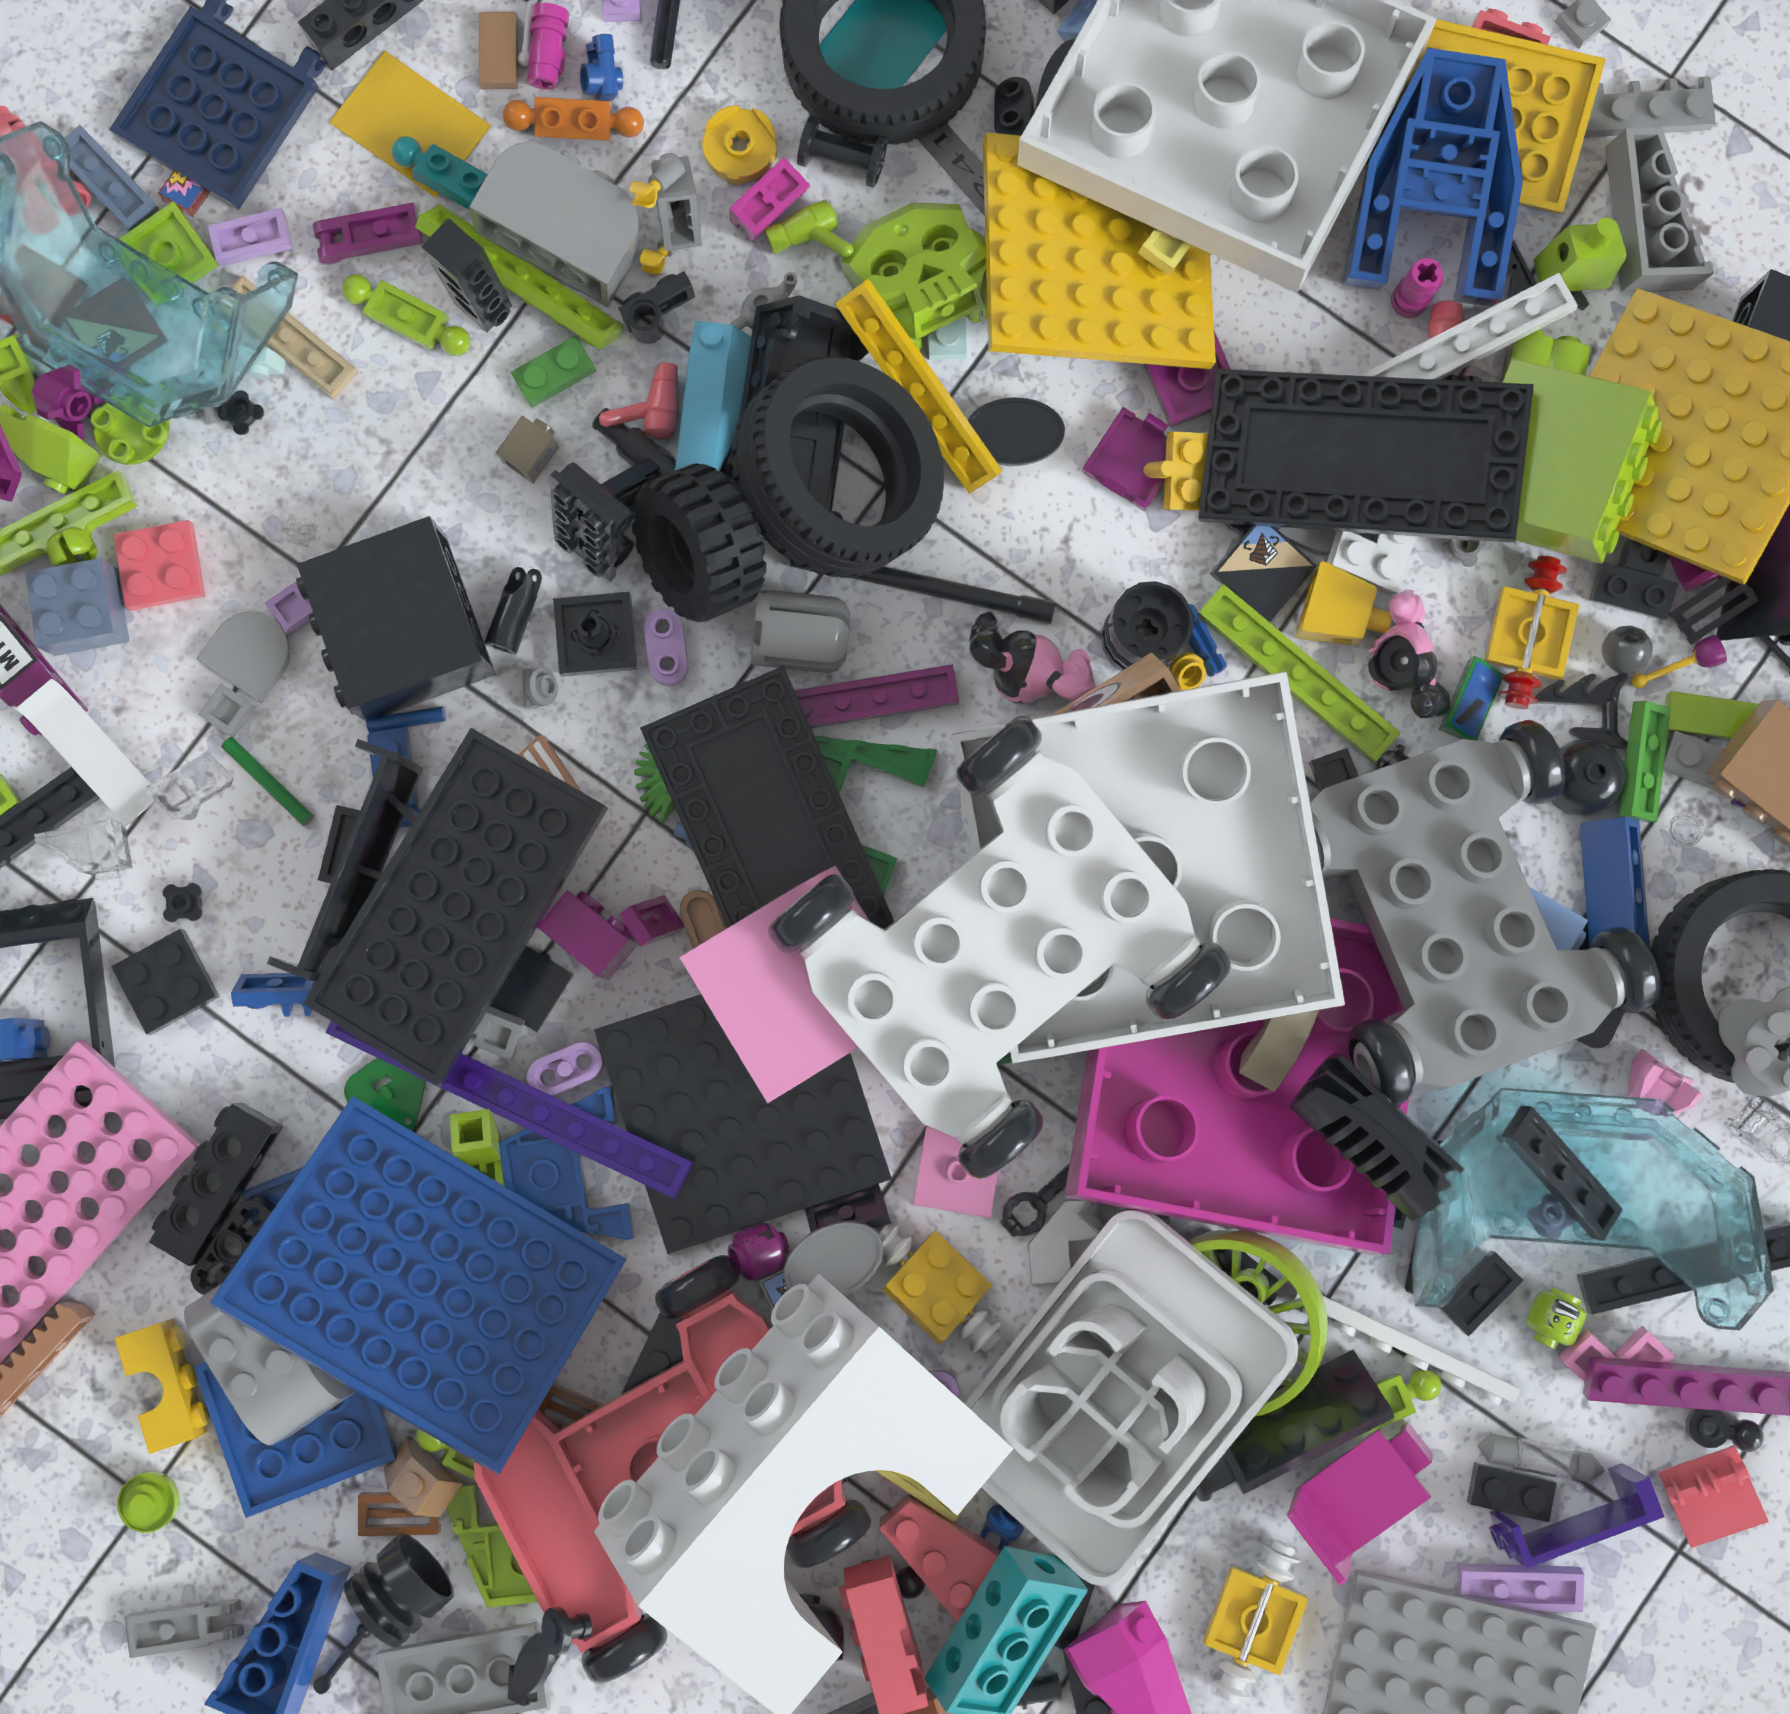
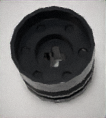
M1157 581L1140 582L1126 589L1105 619L1101 633L1103 651L1110 663L1120 671H1123L1143 657L1153 653L1169 667L1190 640L1194 626L1192 609L1184 595L1171 585ZM1139 629H1143L1144 635L1149 637L1147 641L1142 640L1141 633H1137Z
M399 1533L377 1553V1563L367 1562L360 1569V1573H355L344 1583L346 1598L357 1618L381 1642L399 1648L407 1641L410 1633L414 1634L420 1629L422 1617L432 1618L454 1597L453 1585L438 1560L418 1540L405 1533Z

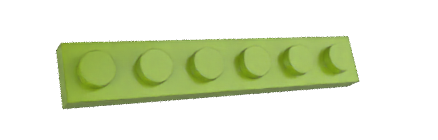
M441 204L418 216L415 228L426 234L429 238L448 218L451 219L484 248L502 286L520 296L525 303L535 306L549 315L555 323L565 326L581 336L587 344L602 350L620 338L625 325L540 269L475 233L473 225Z
M1223 584L1198 612L1201 620L1265 674L1287 672L1291 695L1372 764L1377 762L1400 735L1396 728L1226 585Z

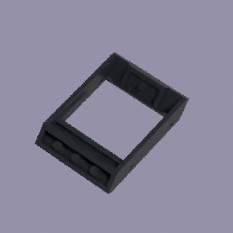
M94 898L68 899L59 903L33 904L23 908L0 911V948L79 938L92 1048L115 1067ZM64 1055L0 1064V1120L7 1119ZM79 1085L75 1090V1099L81 1106L88 1107L92 1102V1093L88 1087Z

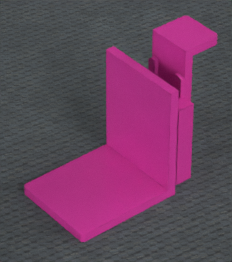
M1408 1422L1403 1424L1400 1428V1433L1389 1441L1380 1429L1376 1430L1295 1490L1287 1517L1339 1585L1348 1579L1352 1556L1355 1551L1431 1498L1430 1493L1415 1475L1432 1463L1433 1453Z

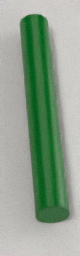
M229 737L223 742L221 748L302 826H306L311 822L314 815L233 737Z

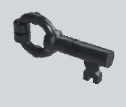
M1070 1163L1038 1192H1021L1008 1199L1003 1209L1001 1225L1012 1237L1028 1236L1040 1231L1046 1219L1048 1203L1060 1191H1063L1064 1187L1066 1188ZM1023 1201L1029 1202L1031 1207L1037 1211L1036 1220L1026 1227L1012 1213L1014 1207H1017Z

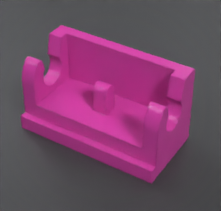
M783 157L729 208V221L736 229L741 226L747 233V239L753 242L790 205L807 192L810 184Z

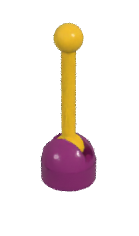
M1711 635L1695 644L1692 656L1645 675L1637 673L1632 677L1631 683L1635 688H1643L1648 681L1693 663H1697L1705 668L1719 666L1727 662L1725 648L1716 635Z

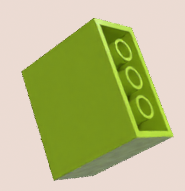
M1511 359L1502 383L1534 384L1516 541L1602 564L1606 553L1612 554L1617 545L1619 531L1616 528L1620 517H1626L1631 509L1634 495L1630 492L1635 480L1640 481L1645 473L1648 458L1644 456L1650 443L1655 444L1661 432L1662 421L1659 420L1658 407L1655 406L1652 393L1649 390Z

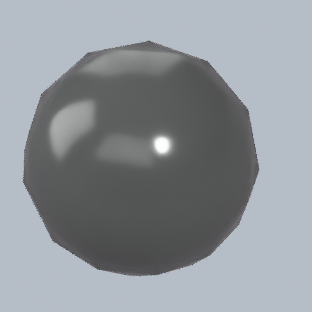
M1631 625L1619 626L1610 631L1602 644V656L1605 663L1612 670L1623 674L1635 673L1644 668L1653 653V644L1650 637L1644 630Z

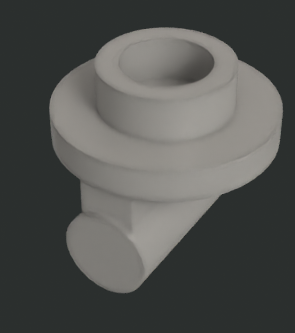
M544 667L522 670L523 708L537 709L539 706L552 704L558 692L557 681L553 673Z

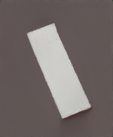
M50 679L14 709L23 714L111 809L121 821L123 829L160 798L150 782L73 697L53 679Z

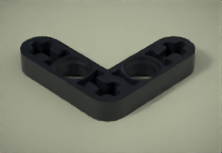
M255 1195L244 1200L235 1208L192 1269L190 1281L198 1293L205 1295L225 1281L277 1206L264 1196ZM257 1208L260 1211L257 1216L259 1220L250 1225L248 1229L241 1227L251 1218L252 1212L250 1210ZM227 1236H234L241 1242L242 1251L240 1255H232L226 1250L224 1241ZM218 1262L224 1264L214 1275L216 1281L210 1283L207 1280L209 1276L208 1270L216 1266Z

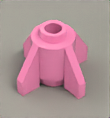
M1642 1048L1632 1060L1629 1091L1626 1097L1632 1104L1629 1110L1648 1123L1652 1118L1662 1121L1693 1108L1703 1094L1691 1086L1694 1082L1691 1078L1677 1073L1659 1062L1658 1059Z

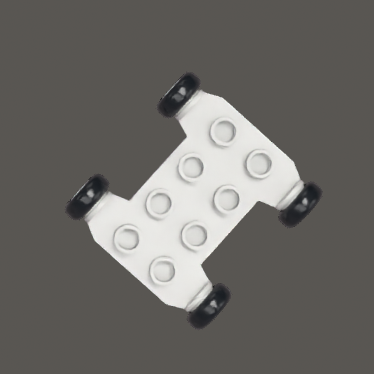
M1019 716L1009 722L967 757L957 769V778L968 792L981 794L989 789L985 796L992 804L1001 832L885 930L858 915L853 908L846 909L853 901V890L841 876L835 874L825 877L778 916L768 929L771 941L782 952L791 953L799 948L802 949L799 954L805 960L812 993L924 1125L955 1137L960 1144H963L958 1155L959 1162L970 1176L979 1179L993 1175L1013 1161L1036 1139L1043 1126V1116L1034 1104L1027 1100L1012 1102L1013 1099L1005 1089L996 1063L1113 964H1116L1137 976L1143 984L1150 986L1146 992V1003L1150 1010L1159 1019L1169 1020L1183 1015L1205 999L1222 983L1231 969L1230 958L1219 944L1214 942L1200 944V941L1194 935L1187 902L1077 770L1045 757L1041 751L1035 752V749L1041 743L1042 734L1035 723L1025 716Z

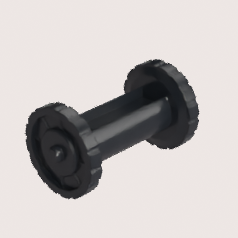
M810 115L800 138L797 165L807 167L812 157L866 173V186L875 188L882 168L885 165L888 138L879 136L874 146H870L820 131L819 117Z

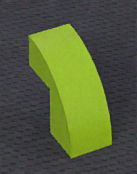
M490 1109L451 1114L452 1154L459 1160L505 1186L499 1149L501 1139Z

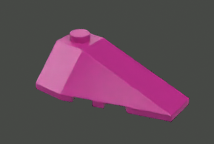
M1146 1601L1118 1604L1064 1648L1083 1685L1093 1695H1099L1112 1708L1110 1711L1112 1714H1191L1167 1639Z

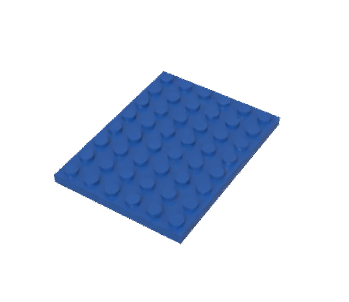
M352 1096L210 1301V1305L489 1471L499 1475L627 1259Z

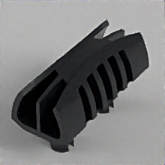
M1341 1053L1329 1055L1316 1068L1294 1097L1289 1107L1315 1133H1321L1330 1146L1334 1145L1341 1151L1340 1155L1345 1160L1349 1159L1355 1164V1169L1360 1174L1364 1173L1365 1180H1371L1373 1188H1380L1387 1194L1386 1198L1411 1221L1422 1217L1442 1203L1437 1193L1450 1189L1452 1186L1444 1176L1451 1171L1461 1173L1465 1170L1461 1164Z

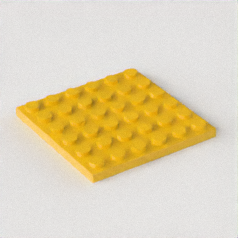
M986 132L983 139L988 351L1211 369L1216 363L1210 253L1192 245L1168 276L1138 254L1142 245L1154 231V227L1018 166L1019 139L1021 136Z
M1637 288L1589 377L1651 391L1655 406L1658 407L1659 420L1662 421V428L1657 442L1649 444L1644 456L1648 458L1645 473L1640 481L1635 480L1630 493L1634 495L1631 509L1626 517H1620L1616 530L1622 536L1745 585L1790 504V341Z

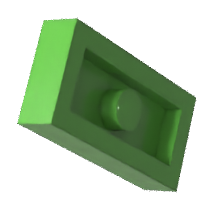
M575 335L510 373L530 407L533 408L595 373L596 369Z

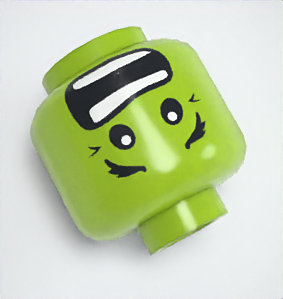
M1551 1287L1550 1292H1539L1526 1317V1325L1536 1332L1533 1339L1556 1350L1558 1343L1565 1346L1573 1345L1587 1316L1585 1310L1580 1307L1582 1301L1554 1287Z

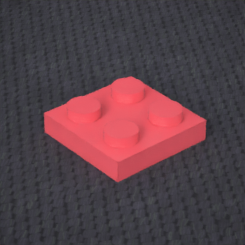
M186 520L113 534L125 608L134 611L206 597L194 524Z

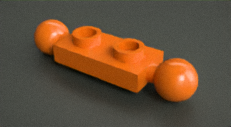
M535 97V109H531L524 101L512 100L505 105L502 113L504 123L511 130L523 131L530 124H535V137L611 141L612 129H616L624 137L633 138L639 135L644 127V118L638 109L626 106L617 113H612V101Z

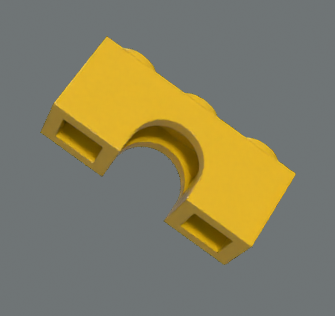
M174 1318L114 1338L125 1376L127 1377L139 1372H149L160 1380L163 1387V1396L159 1405L154 1409L137 1415L148 1453L151 1454L207 1433L208 1413L205 1405L198 1401L195 1386L197 1385L196 1373L193 1366L189 1363L187 1364L183 1351L186 1344L185 1336L180 1326L175 1324Z

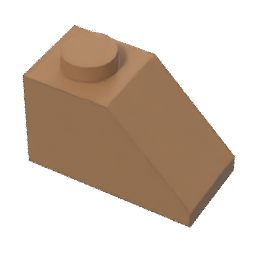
M406 1435L397 1448L396 1460L387 1463L384 1467L387 1490L413 1515L440 1518L463 1484L428 1451L422 1449L412 1436Z

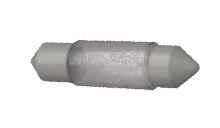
M1490 1434L1478 1443L1479 1450L1488 1462L1511 1466L1516 1470L1570 1481L1575 1479L1589 1482L1605 1472L1604 1467L1592 1454L1580 1452L1571 1447L1497 1434Z

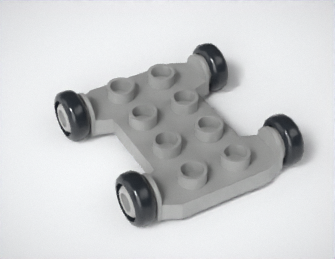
M1524 720L1507 726L1499 737L1498 742L1490 743L1463 739L1324 788L1310 801L1322 876L1348 877L1404 1008L1388 1024L1380 1019H1367L1355 1024L1347 1038L1349 1061L1397 1106L1408 1100L1413 1093V1089L1445 1090L1593 1033L1611 1010L1615 1008L1623 1013H1639L1650 1008L1659 997L1661 984L1655 958L1646 943L1628 928L1613 927L1599 932L1591 941L1590 949L1557 950L1499 820V817L1520 801L1529 805L1545 804L1555 800L1564 789L1566 772L1561 750L1553 735L1542 724L1533 720Z

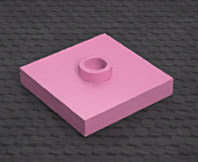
M926 1126L913 1205L991 1218L998 1171L982 1179L970 1176L961 1166L958 1159L959 1151L963 1144H960L955 1137Z

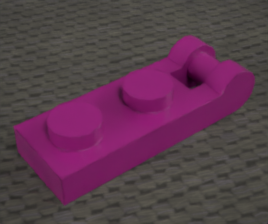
M414 202L314 222V236L316 239H319L320 247L317 249L319 262L330 265L340 262L341 259L423 244L421 231L415 228L418 212ZM337 234H343L344 241L335 243L334 237Z

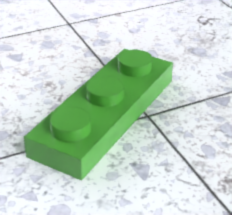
M1633 701L1629 722L1627 754L1625 757L1627 777L1624 791L1620 796L1619 816L1642 822H1657L1671 708L1649 701Z

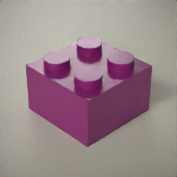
M566 890L537 928L597 977L609 981L638 944L628 936L627 931L629 929L621 920L613 915L609 919L601 915L605 908L594 898L582 890L578 895Z

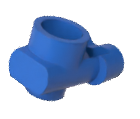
M607 33L597 34L592 37L593 42L586 44L588 63L581 64L580 86L584 95H596V100L613 101L618 95V90L623 88V72L621 67H615L613 35Z

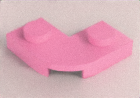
M1642 1325L1615 1353L1588 1329H1585L1577 1337L1576 1342L1568 1346L1558 1357L1585 1382L1589 1357L1670 1363L1676 1356Z

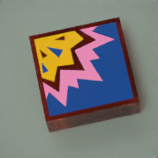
M176 171L171 173L158 192L162 200L169 204L174 201L182 212L192 218L210 194L204 188Z

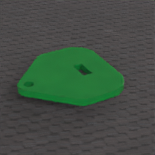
M376 1058L349 1077L344 1087V1095L347 1102L353 1096L411 1130L418 1123L426 1081ZM388 1075L391 1081L386 1085H382L377 1090L374 1084ZM408 1117L411 1119L410 1125H407L405 1123V1120Z

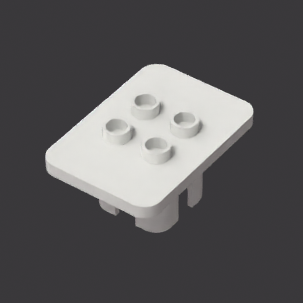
M1133 1209L1120 1212L1107 1222L964 1403L1013 1448L981 1488L1083 1580L1099 1586L1114 1584L1128 1573L1290 1373L1298 1357V1343L1295 1334L1284 1321L1154 1213Z

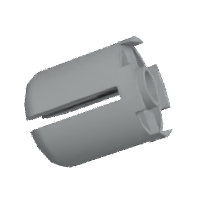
M760 590L757 597L754 619L756 621L754 643L756 645H752V665L774 668L784 666L785 669L821 673L838 671L846 661L851 613L845 601L832 596Z

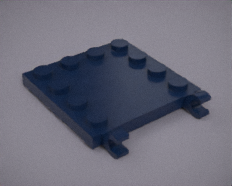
M206 0L200 12L191 6L189 7L109 130L117 138L170 170L176 171L177 174H181L187 180L196 183L205 191L239 210L318 90L319 86L313 78L318 77L322 73L326 62L319 58L321 56L319 52L306 46L294 67L288 65L219 24L225 22L233 12L234 8L226 3L227 0Z

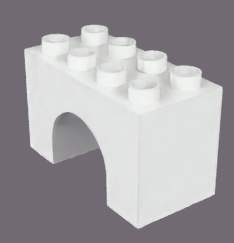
M820 1274L808 1286L806 1284L795 1285L782 1295L771 1314L773 1327L752 1351L748 1348H743L734 1352L726 1359L715 1377L714 1386L717 1391L695 1416L689 1413L683 1414L670 1423L661 1435L657 1445L659 1457L637 1482L625 1480L608 1494L598 1514L600 1525L594 1530L595 1535L637 1605L774 1714H791L842 1653V1650L784 1576V1556L790 1534L798 1518L811 1501L827 1487L847 1476L864 1471L888 1470L907 1475L918 1481L958 1515L1013 1449Z

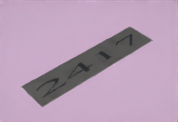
M946 124L943 127L937 128L935 132L917 139L985 216L983 164L953 129Z

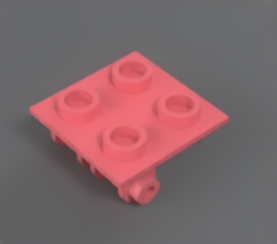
M1735 1445L1658 1471L1691 1548L1769 1522L1750 1480L1748 1470Z

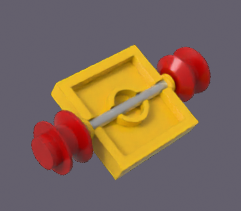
M1538 556L1537 560L1528 562L1527 566L1534 571L1532 577L1525 578L1524 583L1533 593L1507 586L1502 587L1499 592L1484 661L1515 670L1502 676V680L1508 683L1509 686L1507 691H1502L1498 694L1500 698L1505 700V705L1511 708L1524 710L1528 709L1529 704H1536L1538 702V699L1532 696L1531 692L1533 688L1541 687L1542 683L1534 675L1558 681L1564 677L1579 604L1549 597V594L1563 589V584L1557 581V576L1567 572V568L1560 564L1561 560L1552 556Z

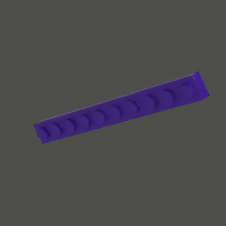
M330 1022L325 1032L326 1034L432 1083L334 1022ZM462 1053L443 1085L438 1086L484 1109H490L491 1112L674 1199L677 1198L693 1162Z

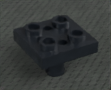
M630 591L553 599L558 666L561 677L638 670L632 595ZM615 628L619 629L620 635L617 638H612L610 636L611 630L614 635H617ZM595 649H601L602 652H603L602 656H601L600 658H598V659H597V658H594L593 655H592V654H594L595 656L600 655V652H599L598 650H595Z

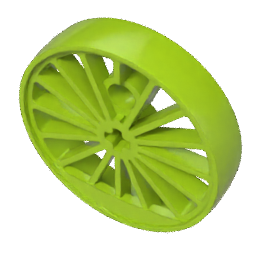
M1234 1229L1217 1230L1188 1240L1198 1251L1204 1252V1255L1220 1269L1221 1267L1214 1249L1232 1250V1279L1240 1286L1242 1281L1253 1283L1258 1289V1297L1256 1299L1261 1303L1287 1281H1290L1298 1292L1300 1298L1267 1308L1274 1314L1305 1306L1309 1324L1285 1322L1292 1329L1293 1333L1311 1335L1309 1354L1298 1348L1297 1361L1304 1364V1369L1297 1377H1292L1288 1374L1282 1381L1285 1386L1274 1391L1255 1416L1272 1412L1284 1406L1295 1398L1310 1382L1320 1365L1325 1351L1328 1333L1327 1311L1316 1280L1304 1263L1289 1249L1266 1236L1254 1232ZM1241 1251L1261 1258L1256 1269L1247 1268L1241 1271ZM1266 1262L1284 1275L1271 1287L1269 1286L1268 1279L1262 1273Z

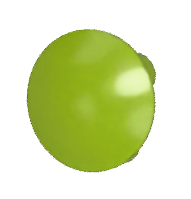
M134 389L128 393L117 395L107 401L102 407L97 408L91 415L93 437L98 449L108 459L119 464L135 465L152 459L162 450L169 436L170 424L165 409L157 400L146 395L141 390Z

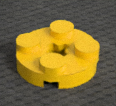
M731 105L717 111L707 121L705 126L702 149L706 163L717 176L726 179L731 185H741L744 182L758 179L770 169L777 158V139L772 122L763 112L752 108V110L740 109V105ZM738 137L741 141L747 138L750 142L746 144L747 149L734 151L732 149L734 146L732 140Z

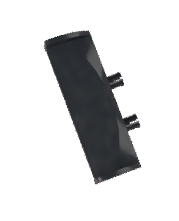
M357 739L355 747L381 760L298 964L271 956H269L267 961L268 965L317 982L382 875V870L403 818L405 817L412 824L418 815L409 803L423 767L398 753Z

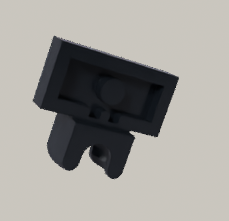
M1628 540L1623 546L1617 566L1607 563L1599 565L1589 601L1662 621L1668 620L1679 584L1678 582L1660 578V576H1663L1669 554L1654 550L1651 552L1648 561L1644 562L1640 557L1641 543L1635 540Z

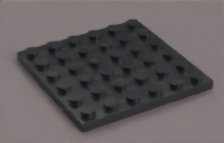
M702 994L594 1029L627 1132L693 1162L676 1199L645 1185L667 1255L892 1180L851 1052L767 1103Z

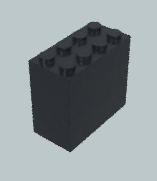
M430 516L297 564L301 576L296 578L297 587L303 599H309L313 613L308 614L310 624L314 633L317 636H322L326 649L321 650L324 664L329 672L334 671L338 685L334 686L335 696L339 705L342 708L346 707L352 715L355 714L364 721L373 717L388 715L496 675L448 538Z

